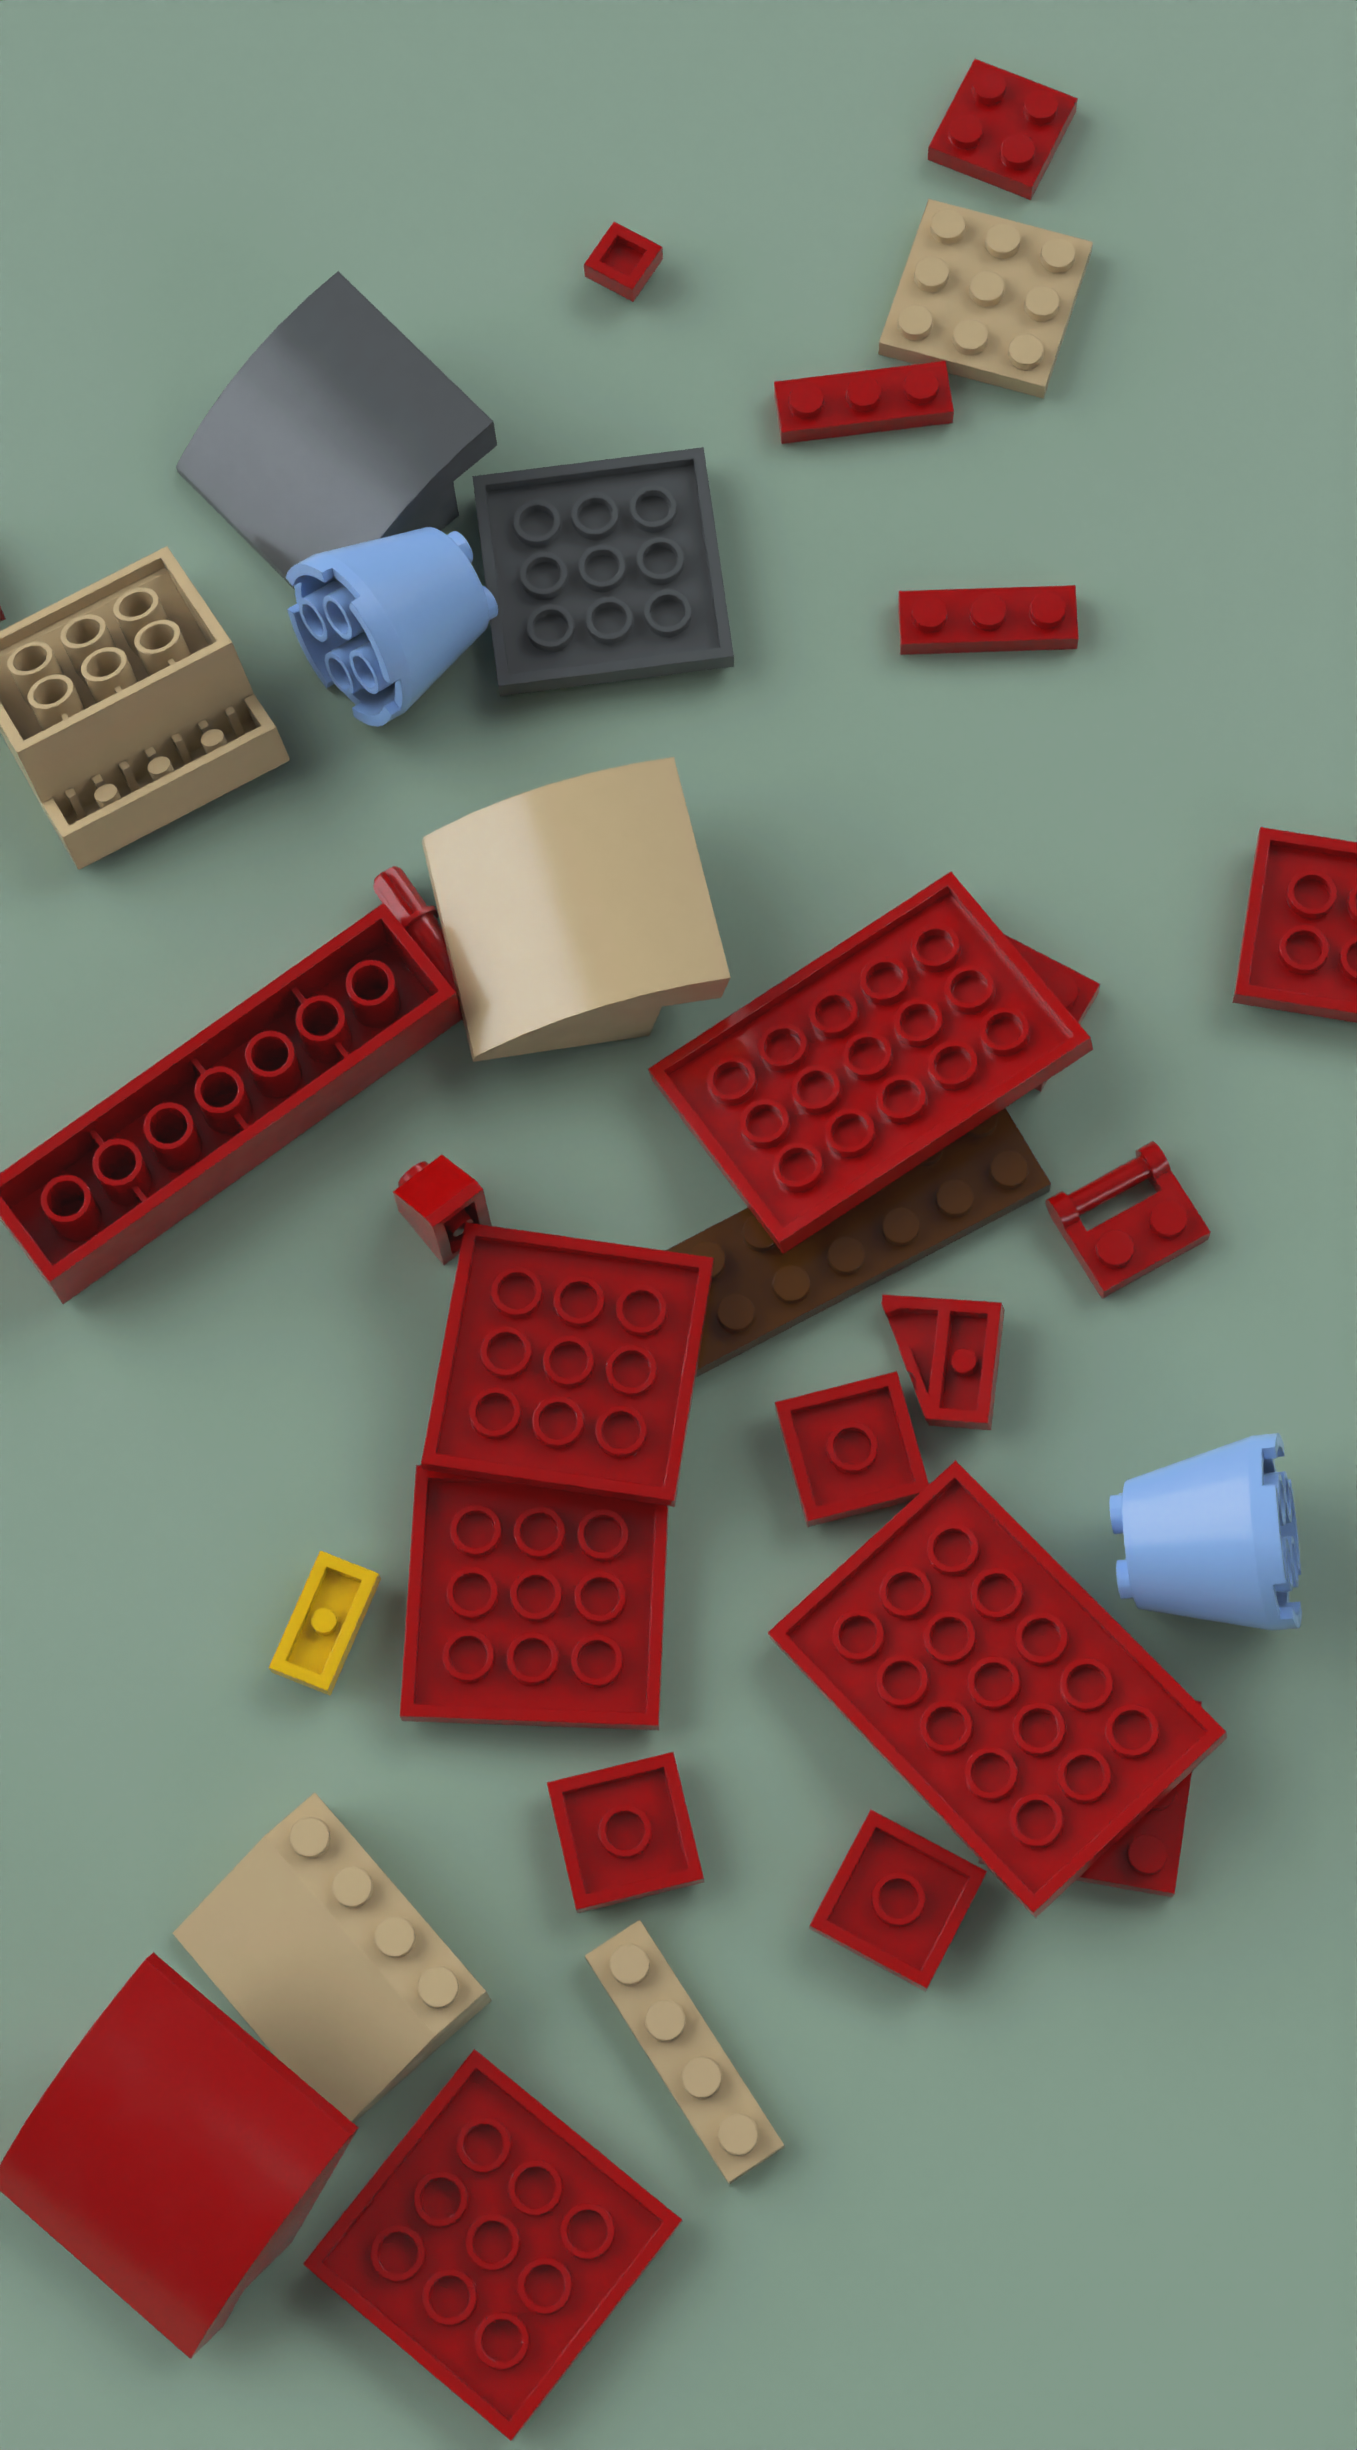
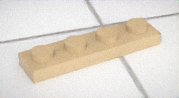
M640 1920L585 1955V1959L728 2184H731L785 2147Z

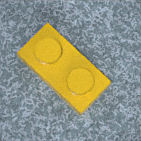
M320 1551L269 1665L271 1672L331 1696L381 1581L379 1573Z

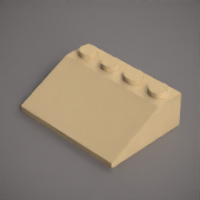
M315 1792L270 1830L172 1933L270 2051L353 2123L492 2001L486 1990Z

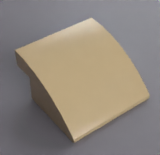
M167 546L0 631V733L78 870L290 761L277 727L253 693L232 641Z
M674 757L632 763L551 783L472 812L423 837V850L473 1062L650 1036L662 1006L722 997L731 977Z

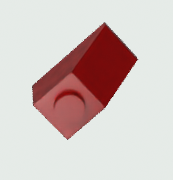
M440 1155L430 1164L422 1161L411 1167L400 1178L398 1182L399 1187L393 1191L398 1211L443 1265L460 1253L465 1222L492 1226L483 1188L474 1178L444 1155Z

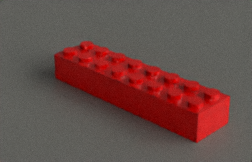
M382 903L0 1173V1221L62 1304H65L461 1021V1011L455 990L385 903Z

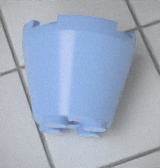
M433 527L412 530L314 554L294 565L287 572L286 579L292 587L294 586L297 604L289 607L287 610L293 630L307 660L326 688L335 684L355 704L352 707L354 717L367 725L383 726L405 713L486 630L489 621L498 615V605L494 596L481 584L471 565L473 561L472 549L464 536L458 531H453L446 535Z
M1279 1433L1252 1435L1128 1479L1124 1483L1123 1493L1110 1496V1519L1113 1533L1124 1534L1126 1558L1125 1560H1117L1116 1563L1117 1585L1121 1599L1134 1598L1138 1609L1271 1631L1300 1628L1302 1620L1300 1601L1289 1602V1591L1298 1587L1299 1575H1301L1298 1528L1291 1479H1288L1286 1471L1277 1472L1274 1459L1285 1456L1284 1443Z

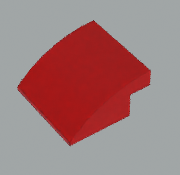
M153 1952L143 1961L102 2012L25 2121L0 2164V2192L191 2359L224 2326L243 2291L292 2243L359 2127Z

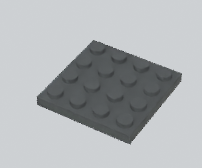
M704 447L472 476L486 588L492 593L498 605V615L490 620L500 696L734 667V654Z

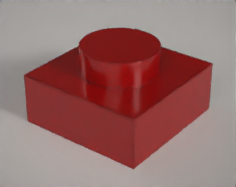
M613 222L584 263L585 277L634 302L663 260V248L655 242Z

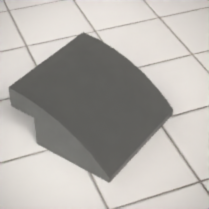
M337 271L281 322L249 357L202 420L184 450L176 469L292 587L286 579L287 572L291 567L314 554L425 527H433L440 531L459 516L453 481L497 446L494 421Z

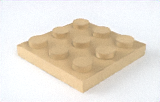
M928 199L879 341L878 354L912 364L946 361L947 372L950 374L1044 399L1091 257L1093 242Z

